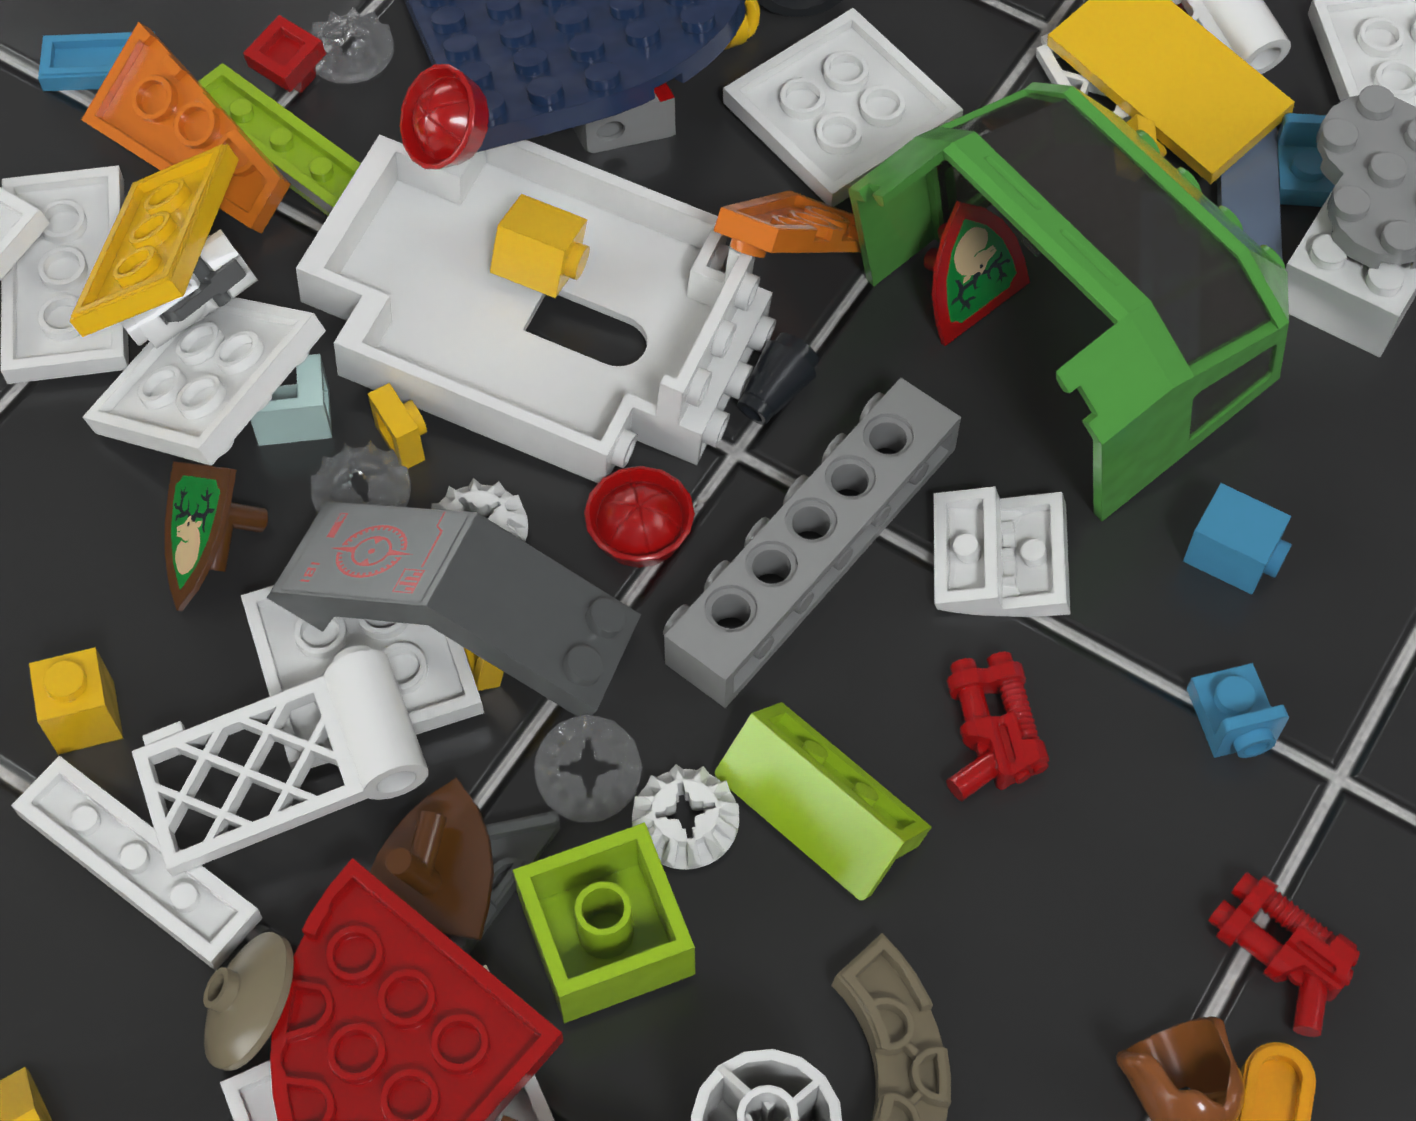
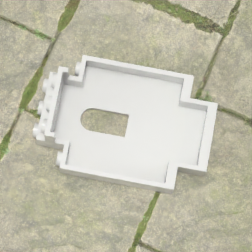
M379 134L296 267L300 301L346 320L345 325L334 341L337 373L339 376L372 390L390 383L402 402L412 400L418 409L596 483L610 475L615 465L625 468L637 441L697 465L707 444L715 448L719 445L730 418V413L724 411L730 397L740 400L743 396L742 393L753 372V366L747 363L754 350L762 353L766 342L771 339L776 325V319L768 316L773 292L758 287L760 277L752 274L755 257L727 246V236L713 231L718 216L528 140L476 152L471 159L458 165L442 169H424L411 160L402 143ZM521 194L588 219L583 244L590 247L586 266L578 280L569 278L558 295L637 328L644 336L647 345L644 354L637 361L625 366H611L526 331L546 294L490 273L497 226Z

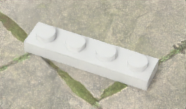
M60 756L11 805L18 816L215 971L262 919L258 908L202 865L172 876L165 868L154 828Z

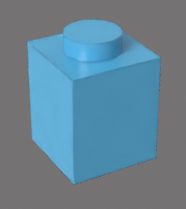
M1220 483L1193 533L1183 562L1252 595L1263 574L1276 578L1292 546L1291 543L1281 539L1291 516Z

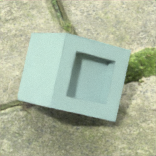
M321 354L308 355L296 367L297 384L279 386L272 394L270 402L250 420L259 446L332 438L330 392Z

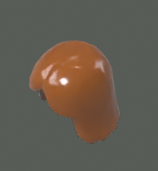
M1210 1016L1178 1023L1134 1043L1116 1055L1117 1065L1127 1076L1151 1121H1235L1240 1115L1244 1105L1245 1085L1242 1073L1233 1057L1222 1019ZM1185 1086L1190 1088L1188 1090H1179Z

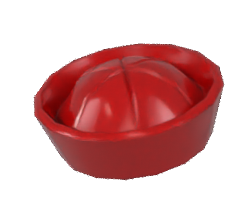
M434 64L417 76L408 88L401 107L400 117L403 146L413 162L424 169H442L461 164L474 156L482 146L488 131L489 121L487 99L479 85L450 64Z
M646 466L619 469L601 479L590 492L584 511L587 531L598 547L618 563L637 568L654 566L670 558L689 535L695 516L691 495L681 481L664 470Z

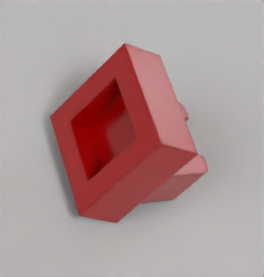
M278 15L243 52L248 67L288 92L295 89L302 93L316 78V65L326 55L322 40Z

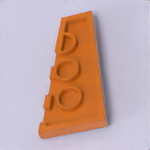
M138 22L81 120L160 171L221 144H228L239 161L219 209L262 234L291 183L150 28Z
M790 190L721 207L713 230L732 238L729 246L734 250L759 258H765L767 252H861L852 213Z

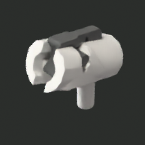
M220 229L212 235H208L183 297L120 323L138 346L149 340L157 349L193 323L202 320L221 306L227 304L231 299L257 282L258 279Z

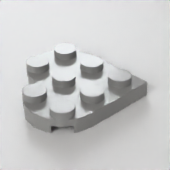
M1367 86L1360 92V95L1348 97L1334 105L1322 121L1316 137L1317 148L1323 159L1320 169L1335 185L1327 203L1328 216L1334 227L1331 237L1348 257L1370 268L1378 269L1381 262L1396 265L1411 262L1410 269L1416 268V107L1394 97L1393 93L1383 86Z

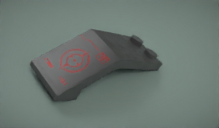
M327 501L322 506L267 596V599L322 632L334 617L428 625L584 721H587L598 710L641 616L640 613L477 512Z

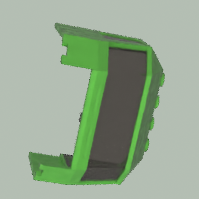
M1032 82L1021 91L916 136L848 189L866 279L873 286L877 285L934 239L940 243L937 230L942 224L948 222L956 201L982 206L986 209L993 205L1024 235L1022 243L1036 257L1041 254L1047 257L1114 323L1111 328L1056 370V380L1062 390L1070 394L1077 388L1092 412L1082 422L1093 439V513L1101 522L1280 379L1289 325L1288 273L1280 256L1271 247L1264 244L1259 246L1243 231L1239 219L1230 209L1222 205L1217 207L1201 192L1197 180L1189 171L1182 167L1176 169L1160 154L1157 144L1149 134L1143 130L1135 131L1121 117L1074 86Z

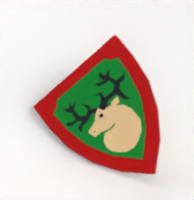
M956 201L948 222L942 224L937 230L940 240L939 248L930 249L924 257V267L933 272L932 301L940 341L944 346L948 345L1030 283L1025 258L1017 237L1004 220L982 206Z

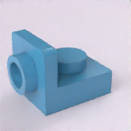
M1296 113L1284 115L1277 135L1280 204L1322 207L1335 187L1320 169L1323 159L1316 143L1319 128L1326 115Z
M1253 663L1192 677L1187 687L1188 694L1214 758L1237 753L1240 758H1249L1265 753L1275 746L1289 719L1284 705L1271 707Z

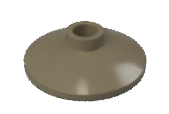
M265 932L254 937L237 953L227 967L219 968L211 976L204 992L203 1002L204 1006L208 1008L204 1030V1049L206 1057L212 1066L224 1071H233L242 1067L259 1052L273 1032L285 1007L293 978V951L285 937L274 932Z

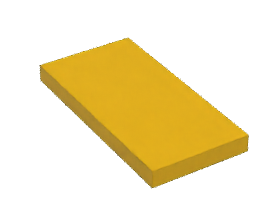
M1088 0L1048 34L1047 46L1129 116L1133 117L1139 114L1155 121L1156 138L1210 184L1278 126L1285 114L1293 112L1295 101L1171 0Z
M228 144L216 146L132 183L71 314L70 323L82 337L184 296L239 161Z

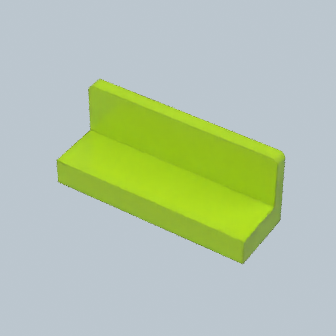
M783 702L751 713L715 770L717 779L720 781L726 780L732 792L859 900H865L870 897L895 860L917 848L932 828V826Z

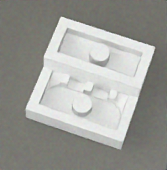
M996 486L934 493V604L937 610L982 616L1038 617L1070 615L1067 514L1063 493L1055 492L1000 499Z

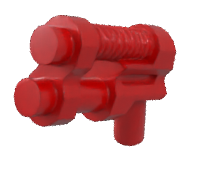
M1004 651L990 655L986 659L988 668H977L973 658L959 659L950 666L952 675L947 679L949 692L952 699L960 701L965 723L960 727L962 740L978 756L946 780L950 792L959 801H964L992 779H994L996 788L1004 790L1016 782L1017 784L1025 782L1031 776L1038 775L1049 767V756L1045 742L1037 736L1038 731L1034 724L1035 720L1032 718L1033 713L1027 700L1026 689H1024L1026 677L1022 664L1013 661L1010 652ZM985 694H1002L1001 699L1003 700L1006 714L990 716Z
M1247 871L1231 891V894L1241 900L1242 903L1238 908H1235L1224 899L1210 916L1208 922L1220 930L1216 938L1229 948L1236 942L1267 966L1263 974L1273 982L1278 983L1289 980L1299 987L1293 1031L1307 1037H1319L1322 1033L1326 1001H1333L1344 986L1349 985L1354 970L1351 967H1355L1360 955V951L1357 950V944L1342 933L1335 936L1333 931H1329L1326 926H1322V923H1318L1316 918L1310 917L1309 913L1306 914L1304 909L1301 910L1299 908V905L1293 904V901H1289L1287 896H1283L1281 892L1276 891L1279 885L1266 875L1259 881ZM1261 910L1264 911V914H1268L1269 918L1275 919L1276 923L1279 922L1281 927H1285L1286 931L1292 932V936L1284 945L1252 921Z

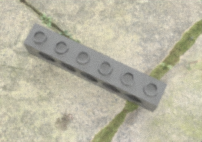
M900 378L885 395L881 392L876 393L864 407L858 425L848 435L840 433L831 441L823 454L822 464L810 477L803 474L794 481L783 500V506L771 519L768 517L761 518L752 527L745 539L744 549L731 563L728 560H723L714 568L706 580L704 592L691 606L683 604L671 615L663 630L665 664L726 708L953 453L956 448L961 417L903 378ZM887 448L897 453L883 454L878 452L877 449ZM849 489L858 492L860 495L844 496L838 493V491ZM812 531L823 537L810 540L802 538L798 534ZM765 574H775L784 580L779 583L769 584L762 582L758 578ZM725 618H737L745 624L738 628L729 629L718 625L717 622Z

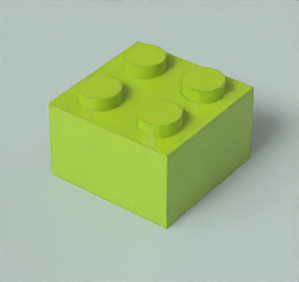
M645 822L513 869L519 901L564 1023L695 975V946Z

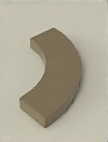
M882 933L835 976L831 985L856 1016L870 1047L876 1080L875 1104L871 1121H947L948 1107L951 1104V1072L948 1050L943 1047L939 1029L931 1011L933 1007L932 1001L917 974L904 956Z

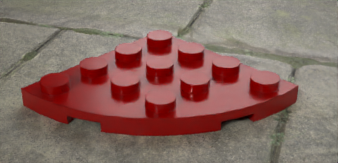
M352 858L331 882L308 916L302 929L304 936L293 957L294 969L289 995L278 1023L272 1032L271 1039L272 1094L277 1120L494 1121L563 1043V1034Z

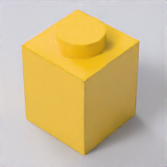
M521 194L497 226L490 273L556 298L569 278L578 280L586 266L590 247L583 244L588 219Z
M96 647L29 663L37 722L58 755L124 739L115 684Z

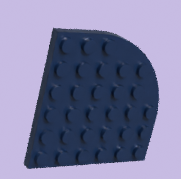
M404 0L432 65L450 64L479 85L487 99L489 110L488 131L482 146L477 152L615 116L655 99L654 88L673 78L684 83L708 66L736 35L746 14L745 0Z

